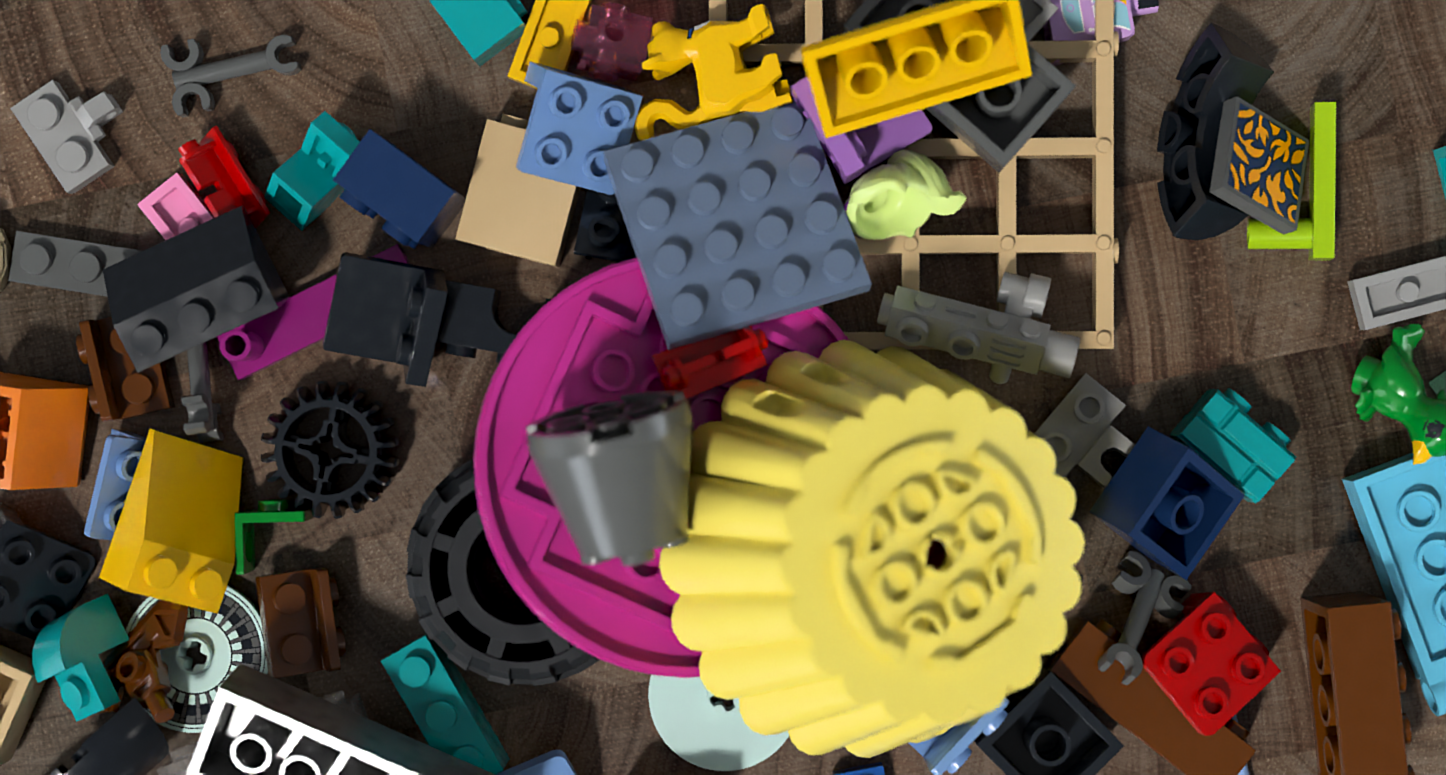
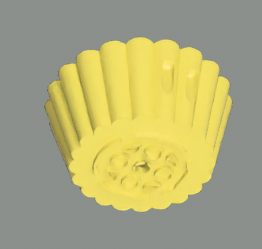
M848 340L831 343L822 351L819 359L799 351L784 353L776 358L768 369L766 383L756 379H746L730 387L724 395L721 405L722 421H709L699 426L691 436V473L687 526L689 541L678 546L663 548L659 564L664 581L670 589L680 594L673 607L671 617L673 632L680 643L691 650L702 652L699 662L700 678L710 693L715 697L726 700L739 698L740 714L744 723L752 731L762 735H776L788 731L793 744L804 753L823 755L845 746L849 752L858 757L871 758L908 742L920 743L928 741L945 733L955 725L974 720L994 711L1002 704L1006 695L1034 682L1040 671L1041 656L1058 649L1064 641L1066 620L1063 612L1070 610L1080 597L1081 581L1073 565L1080 560L1084 552L1085 541L1082 530L1075 522L1070 520L1075 509V492L1066 479L1054 473L1056 460L1051 446L1040 437L1026 430L1023 419L1016 411L956 373L947 369H938L903 347L890 346L876 354L864 346ZM931 539L941 540L946 549L945 562L937 570L926 566L924 563L927 561L926 552Z

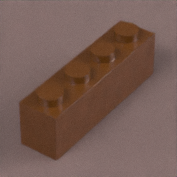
M1101 618L1095 626L1086 619H1083L1047 666L1050 671L1185 775H1238L1256 752L1254 748L1245 742L1250 732L1232 718L1214 735L1204 736L1199 734L1144 668L1141 674L1127 686L1122 683L1125 668L1121 662L1114 660L1113 664L1104 672L1098 670L1100 656L1113 644H1117L1121 635L1120 632ZM1143 650L1139 653L1140 657L1145 653Z

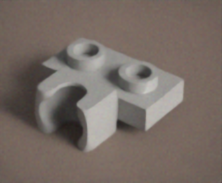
M1087 373L1083 375L1034 434L1051 446L1056 460L1055 474L1065 479L1077 465L1082 472L1105 489L1112 476L1101 464L1102 455L1108 451H1116L1127 458L1135 444L1113 426H1110L1126 405Z

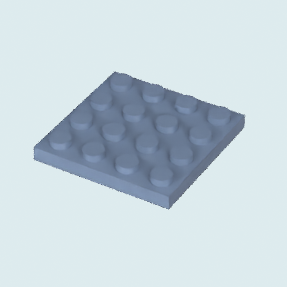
M794 99L791 104L764 112H742L604 151L603 160L668 350L870 290L871 280L820 141L813 128L814 125L810 118L806 120L802 114L805 110L799 108Z

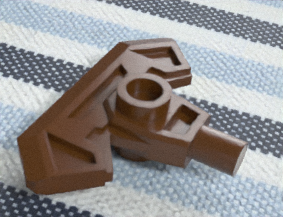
M158 601L128 634L130 640L118 645L102 662L120 702L97 713H117L126 689L132 699L135 698L143 708L150 710L157 723L167 722L174 716L175 711L167 697V694L171 691L168 666L162 661L160 650L178 646L180 642H183L188 606L168 601Z

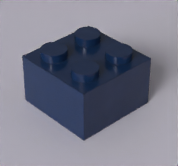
M369 129L333 178L334 182L344 188V191L339 196L343 201L361 214L368 215L373 219L377 214L382 216L387 221L381 228L406 247L410 246L413 249L418 244L433 249L464 207L466 200L463 195L371 129Z
M1147 427L1089 512L1146 557L1187 580L1245 495L1189 447Z

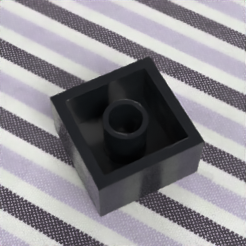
M1043 663L1034 682L1013 692L1008 697L1010 702L1004 708L1008 714L1002 724L990 735L986 736L982 732L974 740L976 745L1006 775H1096L1124 747Z

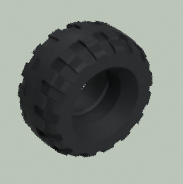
M474 458L453 470L434 488L422 505L417 520L411 529L406 551L408 552L406 580L409 598H412L420 618L418 621L430 640L433 639L448 654L447 658L464 670L469 669L488 678V681L506 685L533 684V686L555 683L561 679L579 674L598 662L600 659L566 641L552 631L534 613L523 614L510 611L498 604L488 594L481 582L478 570L479 553L486 539V534L479 514L475 491Z

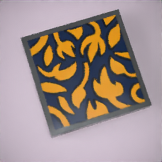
M1237 96L1224 101L1210 193L1283 235L1296 231L1309 140Z

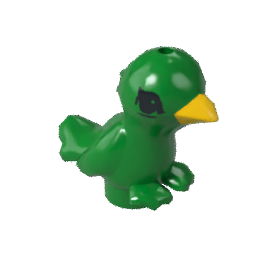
M1420 324L1395 327L1392 333L1391 346L1382 354V360L1366 355L1356 369L1351 386L1352 393L1359 395L1355 404L1359 420L1368 422L1376 412H1379L1386 417L1400 421L1407 428L1413 447V465L1424 463L1431 457L1446 456V393L1442 389L1435 399L1427 397L1423 379L1413 362V350L1425 333Z

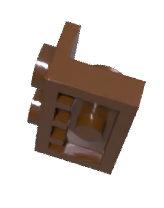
M112 317L79 322L81 334L76 336L77 350L81 361L89 366L93 384L88 385V397L93 411L96 414L100 413L102 422L123 420L175 407L165 361L137 372L113 326Z
M311 567L256 576L268 675L277 679L321 670L329 672L341 670L340 657L345 656L346 644L341 627H335L333 607L339 604V593L336 580L333 576H328L327 568Z

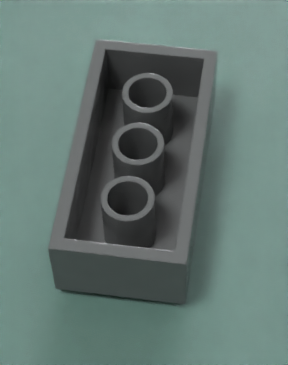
M865 0L844 24L843 34L953 0ZM1028 43L1027 49L1032 76L926 108L998 173L1002 171L1076 87Z

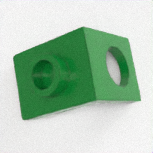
M288 499L258 500V509H246L236 512V574H247L255 570L254 523L305 522L314 518L312 508L295 510L294 508H289Z

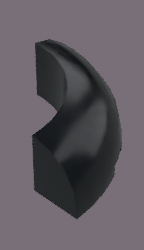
M1210 23L1198 38L1177 74L1176 80L1181 81L1182 84L1172 111L1163 112L1157 152L1164 154V180L1157 182V187L1166 222L1173 237L1195 241L1216 237L1234 228L1249 216L1210 193L1223 102L1237 96L1252 105L1265 83L1274 73L1267 62L1250 45L1232 32L1214 23Z
M133 698L82 743V746L71 756L76 764L70 770L61 764L49 775H146L169 754V746L156 722L142 705Z

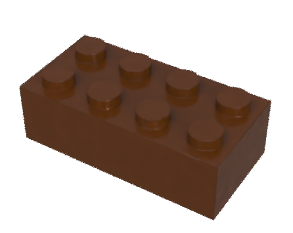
M1362 591L1300 597L1318 775H1415L1412 766L1407 765L1405 745L1411 743L1412 732L1409 718L1406 713H1402L1400 692H1405L1406 674L1402 662L1397 661L1395 640H1399L1401 637V623L1397 610L1391 609V602Z

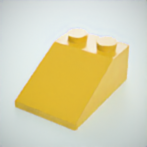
M150 429L99 578L128 592L218 614L235 562V513L239 512L243 457Z

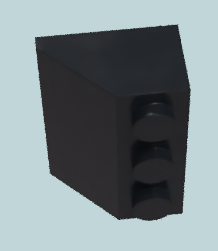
M244 205L103 269L113 326L137 372L280 308L290 298Z

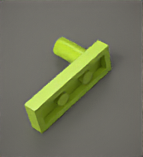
M1315 102L1310 108L1309 218H1299L1297 230L1284 235L1259 220L1250 218L1247 222V249H1309V261H1330L1335 258L1336 102Z

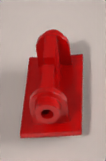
M217 125L211 128L199 144L196 139H193L178 148L182 156L179 162L196 189L199 191L213 184L216 187L217 192L206 196L204 199L214 218L244 205L256 229L270 214L262 191L251 182L239 162L235 147L225 140Z
M752 326L675 349H667L651 357L665 390L683 392L684 400L767 366L768 364L762 350L768 348V342L762 329L753 330Z

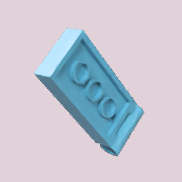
M1413 453L1343 478L1342 481L1387 601L1391 602V609H1396L1401 623V639L1415 677L1420 680L1423 695L1431 711L1436 716L1446 714V456L1431 457L1424 463L1413 465Z

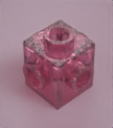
M606 2L600 4V6L592 4L585 20L577 19L573 30L571 50L579 51L576 69L588 71L590 77L600 81L614 82L622 78L636 82L643 70L642 62L646 61L647 44L649 43L653 18L630 13L628 7L618 3Z

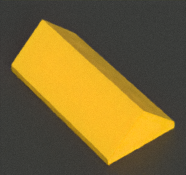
M953 0L800 47L803 67L825 139L1032 76L1019 0Z

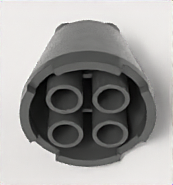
M640 392L622 395L618 401L603 402L587 408L583 404H579L546 415L526 426L528 433L526 443L529 455L579 551L582 564H598L608 561L613 557H620L621 563L624 566L638 565L655 558L653 549L674 547L689 541L687 526L692 415L687 400H684L683 392Z

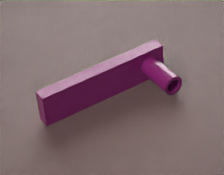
M399 244L372 256L410 264ZM337 274L290 297L280 308L217 336L220 343V351L228 359L238 380H244L323 340Z

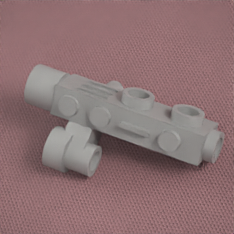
M1004 272L996 301L1006 304L1004 313L897 285L895 295L884 293L877 319L878 324L887 326L885 336L896 338L905 345H923L949 352L958 359L968 360L973 358L992 363L989 378L997 384L1008 382L1012 369L1035 375L1038 374V371H1043L1070 378L1080 343V337L1050 330V324L1030 320L1031 316L1041 319L1052 279L1033 273L1028 278Z

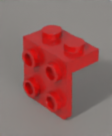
M1215 592L1193 593L1181 603L1184 606L1182 612L1185 616L1142 655L1141 659L1143 668L1194 729L1201 735L1211 736L1270 683L1281 670L1269 657V651L1265 645L1246 630L1236 618L1237 615L1233 607L1223 597Z

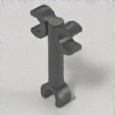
M289 35L274 37L270 40L266 50L202 65L204 57L203 48L195 39L187 40L190 54L183 62L176 61L173 47L168 44L162 45L160 52L164 64L174 70L172 71V78L176 91L173 94L172 106L176 114L183 118L189 116L186 102L194 94L200 96L201 105L204 110L208 112L214 111V96L202 85L274 69L286 76L296 75L302 70L301 64L298 62L282 64L279 61V53L283 48L296 45L295 39Z
M206 341L187 350L191 395L181 397L182 404L187 408L189 419L188 423L183 424L184 431L187 435L197 434L202 444L224 440V434L219 430L217 414H222L221 406L219 403H212L208 346Z
M1129 551L1119 563L1123 567L1128 568L1134 577L1121 571L1111 583L1116 590L1122 593L1132 594L1137 592L1136 598L1118 643L1113 644L1098 660V670L1102 672L1108 669L1114 660L1121 662L1125 668L1122 683L1126 686L1139 676L1143 669V662L1137 650L1154 607L1160 615L1165 618L1174 619L1183 611L1184 606L1174 601L1169 593L1182 599L1192 587L1187 580L1179 576H1170L1165 579V575L1161 571L1151 569L1148 560L1136 551Z

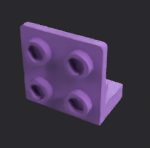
M807 77L791 86L792 98L799 108L805 110L802 114L806 120L811 119L821 147L844 185L887 160L894 153L907 148L927 136L932 131V125L921 109L825 139Z

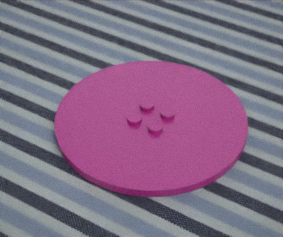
M634 258L610 265L587 275L564 289L531 318L507 348L492 375L478 419L474 447L475 491L485 534L501 570L530 610L552 631L580 650L602 661L627 670L656 676L700 677L699 662L702 652L691 650L680 643L673 632L671 617L673 607L680 594L670 589L662 578L659 564L663 548L653 549L655 558L638 565L624 566L621 563L620 557H613L608 561L598 564H582L579 551L529 455L526 443L528 439L526 426L551 413L579 404H583L587 408L603 402L618 401L622 395L666 391L651 356L667 350V346L638 260ZM819 306L752 325L753 330L762 329L767 338L768 348L762 350L768 365L686 399L692 415V433L699 426L709 421H722V401L732 385L746 379H756L766 383L768 369L773 361L782 354L799 351L819 359L822 351L831 343L840 340H850L836 322Z

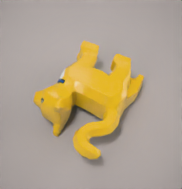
M759 4L752 7L748 18L738 22L709 20L688 30L675 28L666 21L658 22L652 26L651 40L647 44L649 59L642 62V68L653 70L652 76L654 80H661L693 63L697 77L699 106L693 111H687L673 100L653 99L644 104L638 112L634 125L637 138L640 141L654 137L653 127L658 119H664L671 126L682 130L742 112H764L793 103L788 80L777 81L783 75L781 61L777 53L764 56L761 65L752 69H747L742 54L744 50L775 33L769 11L765 5Z

